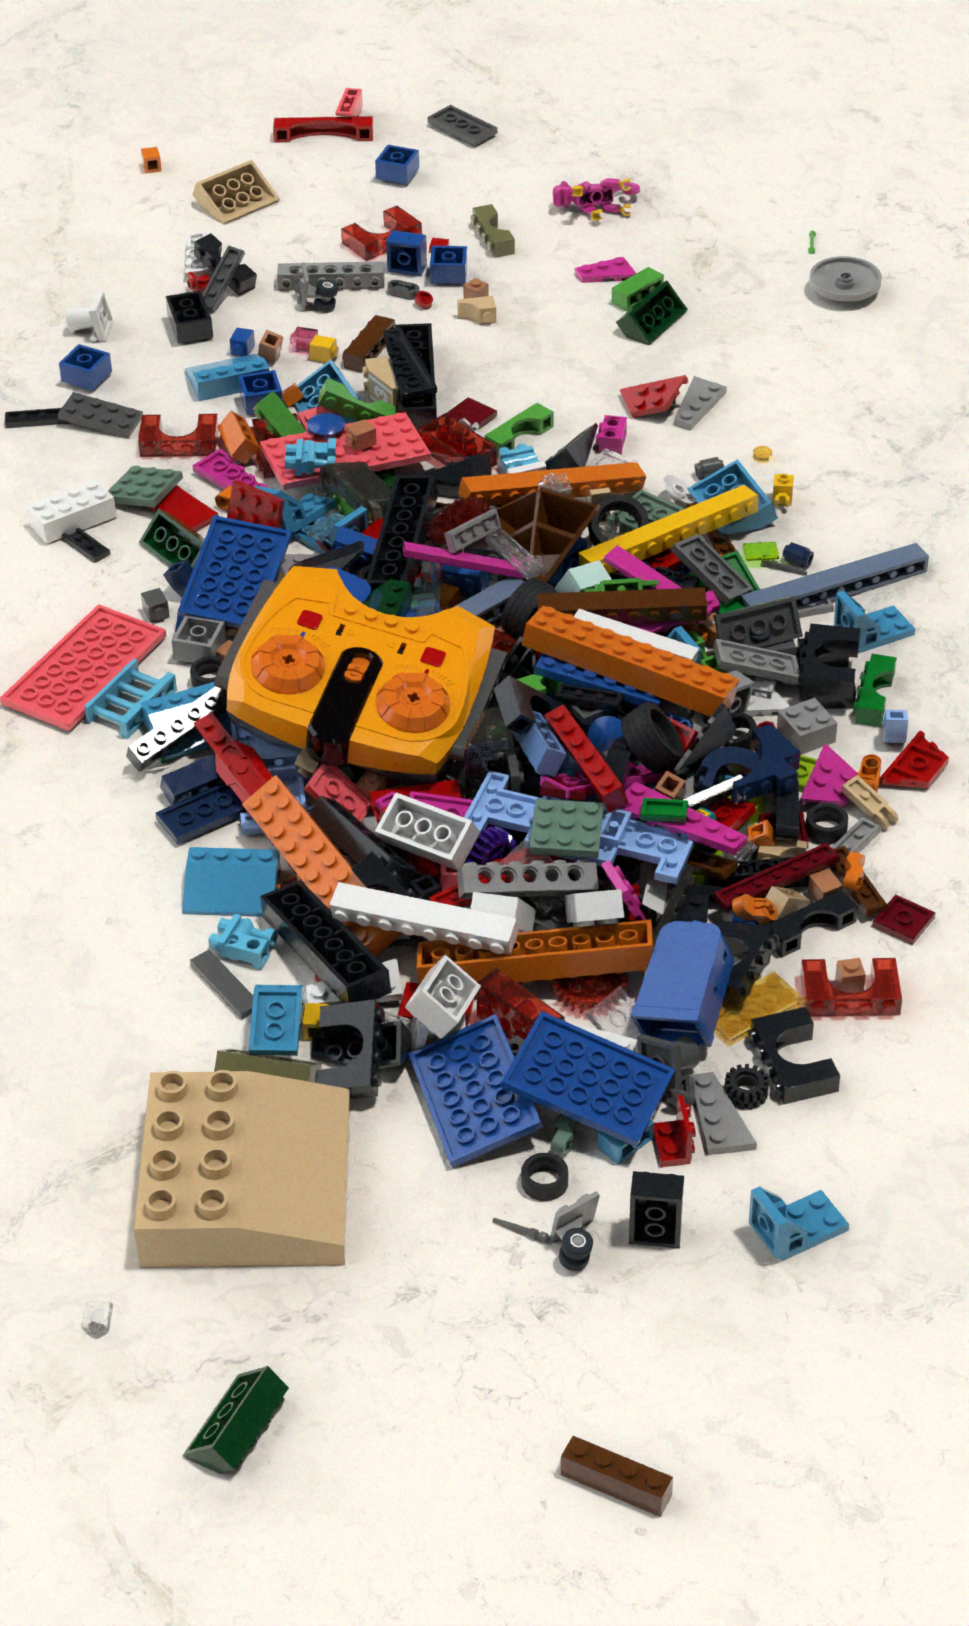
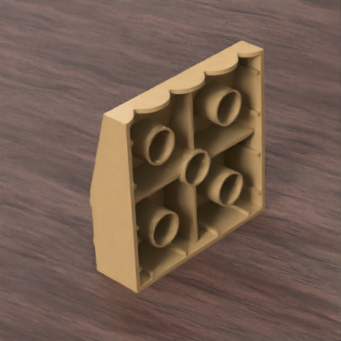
M167 1071L150 1073L134 1223L140 1268L345 1265L350 1143L349 1118L351 1114L349 1089L251 1071Z

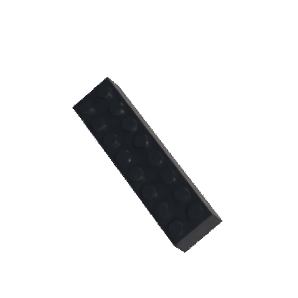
M432 323L396 324L395 328L401 327L435 382ZM398 390L399 413L406 412L415 428L437 427L436 393L402 401Z
M435 475L395 477L366 580L371 586V594L373 590L390 579L410 582L411 591H413L421 560L404 557L403 544L405 541L425 545L439 494Z
M301 880L260 896L264 920L273 929H277L279 936L342 1003L376 1000L392 993L389 970L341 921L332 917L328 907Z

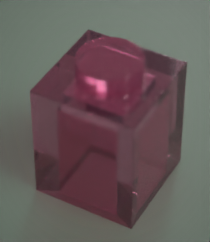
M297 326L294 333L290 335L292 351L310 354L309 344L315 335H318V329Z

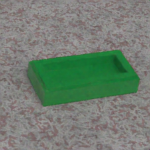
M643 798L640 814L641 820L686 823L689 802L688 800Z

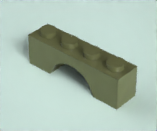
M489 204L472 208L471 223L475 225L477 233L482 236L483 243L487 244L489 252H492L495 258L515 254V239L509 230L497 229L498 212L494 206Z

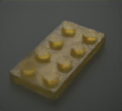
M774 971L755 981L750 995L746 997L742 1005L722 1003L715 1032L731 1046L748 1036V1030L751 1029V1019L800 1008L804 1005V998Z

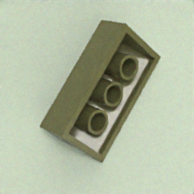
M229 1048L217 1050L214 1072L218 1070L251 1071L315 1083L316 1070H321L322 1063L274 1055H249V1051Z

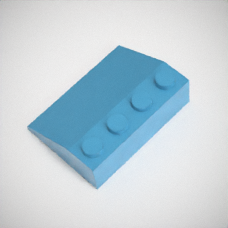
M257 354L185 368L187 377L199 401L240 393L239 375L269 371V366L265 359Z
M330 359L297 385L303 394V398L296 402L295 406L299 412L320 406L318 405L319 391L327 378L344 384L352 396L360 401L362 400L336 364ZM339 414V416H341L345 420V424L357 422L356 420Z
M738 459L687 488L697 503L742 485L758 494V512L718 528L717 530L721 535L760 529L778 519L772 502Z
M214 682L141 702L143 723L147 730L150 732L215 687ZM225 713L218 718V721L229 735H232L231 720L228 713ZM197 732L164 755L167 760L209 748L210 746L200 733Z
M189 847L182 914L227 916L238 914L241 916L263 917L260 896L278 889L281 870L279 850Z

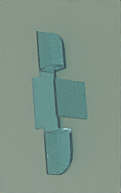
M422 560L421 575L423 585L414 586L412 592L413 600L410 608L411 612L416 611V617L432 615L434 612L439 611L442 588L441 564Z

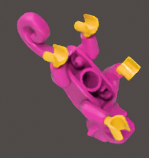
M606 178L600 181V184H590L588 181L572 186V188L566 181H562L561 185H556L553 188V202L556 207L562 206L563 208H567L573 202L580 210L591 215L593 221L602 220L599 213H602V209L605 212H622L624 216H629L631 212H626L624 208H631V205L627 203L621 207V205L612 204L614 193L622 190L623 194L635 195L640 192V186L637 183H632L629 178H625L623 181ZM600 205L602 209H596L593 206Z

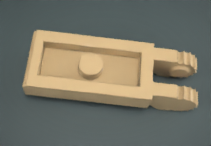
M858 775L842 785L840 791L873 819L875 824L881 826V830H886L890 825L889 822L893 824L899 820L896 811L888 805L889 803Z

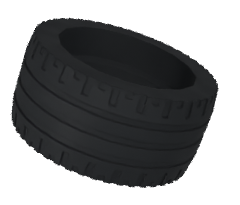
M615 494L604 498L598 503L600 508L590 521L588 531L593 546L609 540L602 534L599 527L600 519L604 514L616 510L627 512L634 517L638 528L649 524V518L643 505L636 499L623 494Z
M536 578L524 581L512 593L502 612L501 627L517 640L520 636H524L526 623L537 612V594L558 593Z
M651 702L642 704L621 720V730L628 746L648 770L654 773L660 772L684 755V746L679 733L668 716L657 705Z

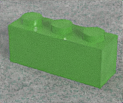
M650 267L643 269L612 287L611 303L625 311H629L651 290L664 282V274Z
M274 391L253 407L255 416L260 421L263 420L267 425L266 429L272 436L275 435L277 438L306 432Z

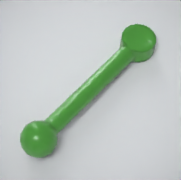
M813 230L809 232L811 237L810 248H808L809 254L815 253L814 237L816 232Z

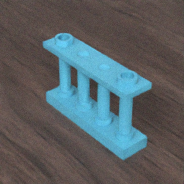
M133 659L94 698L86 703L84 706L86 722L90 724L96 717L101 716L118 723L121 736L129 739L144 724L141 702L175 693L177 691L175 674L168 672L161 679H156L139 672L138 661ZM136 679L153 687L149 691H144L130 684ZM124 691L141 699L134 704L118 696ZM110 704H114L129 711L121 716L106 710V708Z

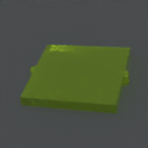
M776 541L743 543L746 561L779 559Z

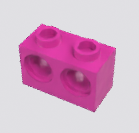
M604 415L603 422L599 423V433L596 435V445H599V453L622 455L627 434V417Z

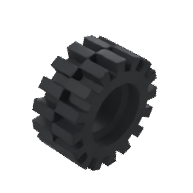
M740 1064L737 1065V1069L732 1067L730 1072L726 1073L724 1090L734 1107L739 1104V1109L744 1110V1106H747L748 1110H752V1105L758 1108L760 1103H765V1099L768 1097L769 1080L768 1075L764 1074L763 1069L757 1071V1066L753 1065L752 1068H749V1064H745V1068H742ZM741 1084H749L754 1086L755 1088L746 1090L738 1086Z

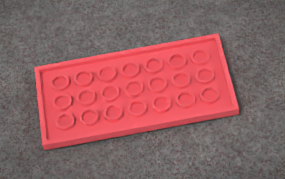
M406 412L367 420L376 428V445L358 452L345 441L346 426L354 423L345 424V429L335 434L334 437L336 438L335 472H329L327 468H315L311 474L302 473L300 476L296 475V470L285 469L286 444L297 445V439H303V442L305 440H312L314 442L328 443V439L321 435L311 434L306 431L300 434L260 441V448L283 490L431 460L429 449Z
M98 604L0 697V703L70 731L85 716L84 706L86 703L94 698L133 659H137L139 663L166 637V629Z

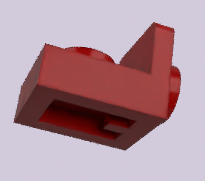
M188 272V288L193 291L201 290L203 293L211 278L208 275H202L197 278L192 272Z

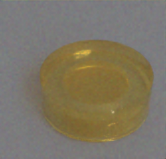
M758 446L753 450V459L759 463L769 462L772 459V450L767 446Z

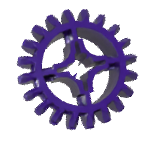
M497 826L493 828L488 827L487 830L483 829L481 834L478 835L464 864L475 862L477 865H485L488 862L509 856L516 850L515 840L509 832Z

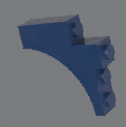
M772 724L753 729L750 747L761 757L759 764L751 773L733 782L731 800L735 804L773 792L776 796H781L796 790L798 778L796 770L799 769L801 752Z

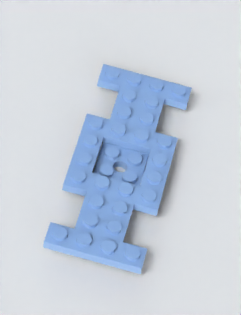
M489 771L464 818L473 821L480 831L479 835L488 824L528 833L523 841V848L529 849L536 799L578 800H567L549 796L539 798L509 791L506 789L510 783V775ZM597 795L587 796L585 801H579L601 803ZM604 807L599 858L554 856L575 861L586 859L588 862H596V866L600 867L607 860L613 864L617 854L658 864L655 871V880L677 885L695 841L688 839L687 835L682 833H669L665 827L659 825L653 827L647 825L646 822L633 820L629 811L616 809L608 813Z

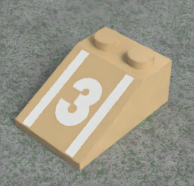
M388 358L365 359V367H362L363 378H366V382H363L364 394L368 393L369 401L372 403L382 400L396 406V414V386Z

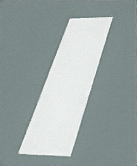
M647 880L642 904L663 915L668 890Z

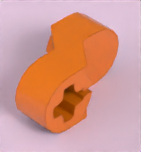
M851 851L846 857L844 867L846 875L843 887L855 892L860 889L864 879L863 866L865 855Z
M744 894L732 901L734 913L742 920L767 924L777 919V909L767 898H753L748 894Z

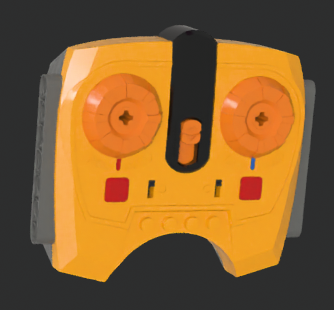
M293 566L280 583L269 580L262 582L216 674L214 686L227 690V713L231 722L268 743H279L300 749L305 748L308 755L320 764L328 766L355 765L384 776L394 782L428 784L441 782L447 776L455 761L465 763L493 696L494 688L497 686L505 667L508 653L492 648L495 626L460 606L422 617L388 615L371 609L358 601L343 584L337 569Z

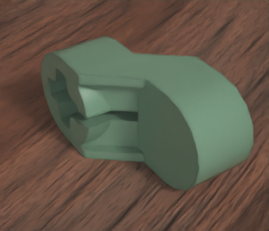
M559 1113L554 1125L556 1134L551 1142L550 1148L552 1151L562 1156H566L571 1151L574 1143V1136L572 1135L577 1125L576 1120Z

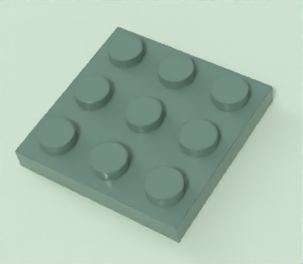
M132 466L108 492L114 497V501L117 504L156 507L183 479L182 471Z
M642 489L632 496L647 511L649 524L684 510V508ZM616 510L606 518L607 525L624 533L638 528L634 517L624 511Z
M536 799L529 853L599 858L604 803Z

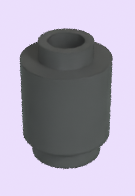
M718 457L700 460L699 463L694 465L696 476L698 479L708 477L724 467L723 461L719 460Z

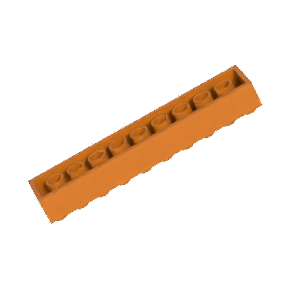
M542 606L525 626L522 645L707 716L711 717L721 703L725 704L728 709L734 702L739 679L731 674L716 671L710 666L700 665L688 658H681L673 655L670 651L657 649L651 644L641 643L633 640L630 636L617 634L611 629L601 628L592 622L577 619L571 614L556 611L552 607Z
M277 775L242 804L306 886L330 911V902L338 882L367 888L351 870L353 867ZM350 921L342 922L375 957L403 934L399 931H386L370 925L362 926Z
M651 920L519 932L511 955L505 953L496 954L485 949H473L461 944L453 945L442 940L418 942L416 969L419 985L428 971L444 955L448 956L481 987L493 984L505 985L514 982L528 983L535 980L549 981L566 977L576 978L587 975L599 976L608 973L622 974L629 971L644 972L647 970L654 949Z

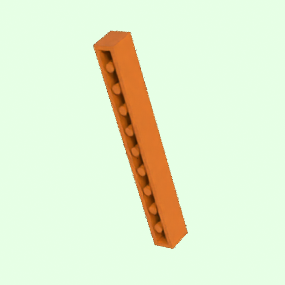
M637 462L462 477L458 495L467 508L505 505L538 490L540 487H545L571 498L586 497L590 495V490L609 488L611 494L633 493L641 489L643 490L647 476Z

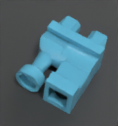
M328 438V443L314 442L312 440H305L303 442V439H297V445L286 444L285 469L296 470V475L300 476L302 473L311 474L315 468H327V471L335 472L336 438Z
M525 443L518 444L516 449L509 450L507 447L499 449L500 471L502 470L503 474H507V469L539 462L533 447H527Z
M234 914L231 920L220 919L217 929L218 933L222 935L212 933L208 943L209 948L219 951L220 958L252 963L253 968L262 970L270 957L269 947H274L276 944L278 931L273 928H267L265 931L253 926L249 918L241 919V915Z

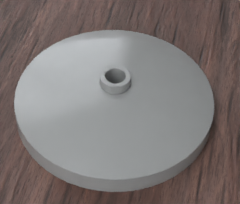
M837 256L816 263L810 271L809 281L812 289L825 298L852 302L864 300L876 294L881 287L882 275L874 264L864 259Z

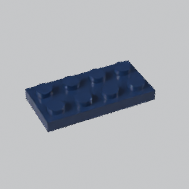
M222 783L162 809L155 814L156 820L176 844H179L240 817V813L248 812L242 806V801L231 787Z

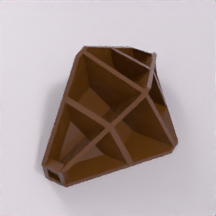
M540 487L534 492L497 508L501 529L496 531V534L507 560L525 564L526 575L522 580L527 581L531 578H536L546 584L595 516L600 505L598 503L594 505L562 495L545 487Z

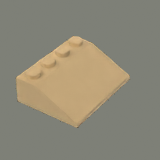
M253 160L197 182L192 194L201 208L222 224H226L280 200Z

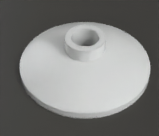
M666 475L664 477L663 484L673 501H679L686 505L695 502V499L687 489L689 486L683 480L673 475Z

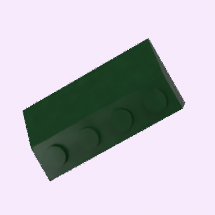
M666 280L651 290L616 321V324L627 338L648 345L688 309Z
M158 509L139 543L168 566L188 560L194 569L205 538L174 515Z
M388 580L373 590L367 607L384 614L406 617L413 600L410 582Z
M269 1366L238 1374L183 1456L217 1473L235 1471L243 1463V1456L247 1450L251 1449L257 1442L256 1437L259 1432L271 1421L270 1416L273 1411L283 1403L285 1399L283 1396L289 1387Z

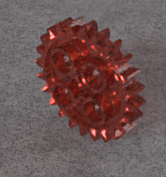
M469 495L466 499L462 497L459 501L454 500L453 504L448 503L446 508H440L441 512L435 513L436 517L430 518L431 522L427 524L429 526L427 528L428 534L435 543L441 544L444 541L447 544L444 533L489 511L487 503L481 496L478 498L477 495L473 498Z
M627 972L622 974L608 973L599 976H578L576 978H556L552 980L553 995L557 996V1002H562L563 1007L570 1005L571 1011L579 1008L580 1014L584 1010H588L589 1014H592L594 1009L602 1013L603 1007L611 1010L610 1004L617 1006L618 1000H624V994H627L628 987Z

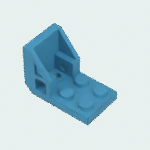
M254 486L285 500L280 529L290 530L292 533L297 532L337 507L335 499L326 498L325 496L306 494L298 501L281 490Z
M361 506L337 523L322 515L293 533V537L318 553H325L316 543V540H319L331 550L340 526L362 533L368 527L367 509Z
M844 590L836 593L834 626L861 628L859 652L862 653L915 635V628L894 605L865 614V609Z
M255 985L248 1049L249 1055L298 1056L300 1024H303L306 1003L303 985Z
M759 1186L751 1190L748 1223L777 1259H789L849 1231V1223L822 1190L788 1205L779 1195Z

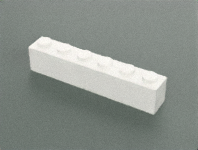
M581 609L574 615L577 619L592 622L601 628L611 629L613 632L623 636H630L633 640L651 644L657 649L670 651L673 655L691 659L696 663L699 650L697 647Z

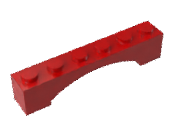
M373 116L274 118V143L291 142L294 139L315 135H337L353 138L357 141H373Z
M564 704L546 713L544 716L547 724L559 743L566 748L579 765L600 802L604 803L608 813L629 803L623 785Z

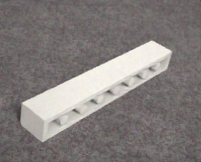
M338 882L330 902L332 917L342 922L350 921L362 926L379 927L386 931H399L406 935L423 936L429 940L437 939L447 941L453 945L461 944L473 949L490 950L496 954L505 953L511 955L519 932L516 918Z

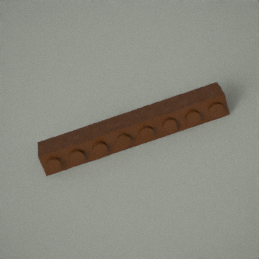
M705 587L537 594V611L542 606L574 616L581 609L621 623L706 620L707 616Z

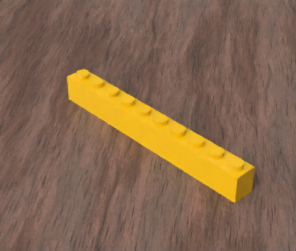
M745 485L727 491L579 552V566L600 560L608 574L617 571L615 568L604 562V556L617 545L639 560H644L668 550L675 543L696 534L704 535L758 512V494Z

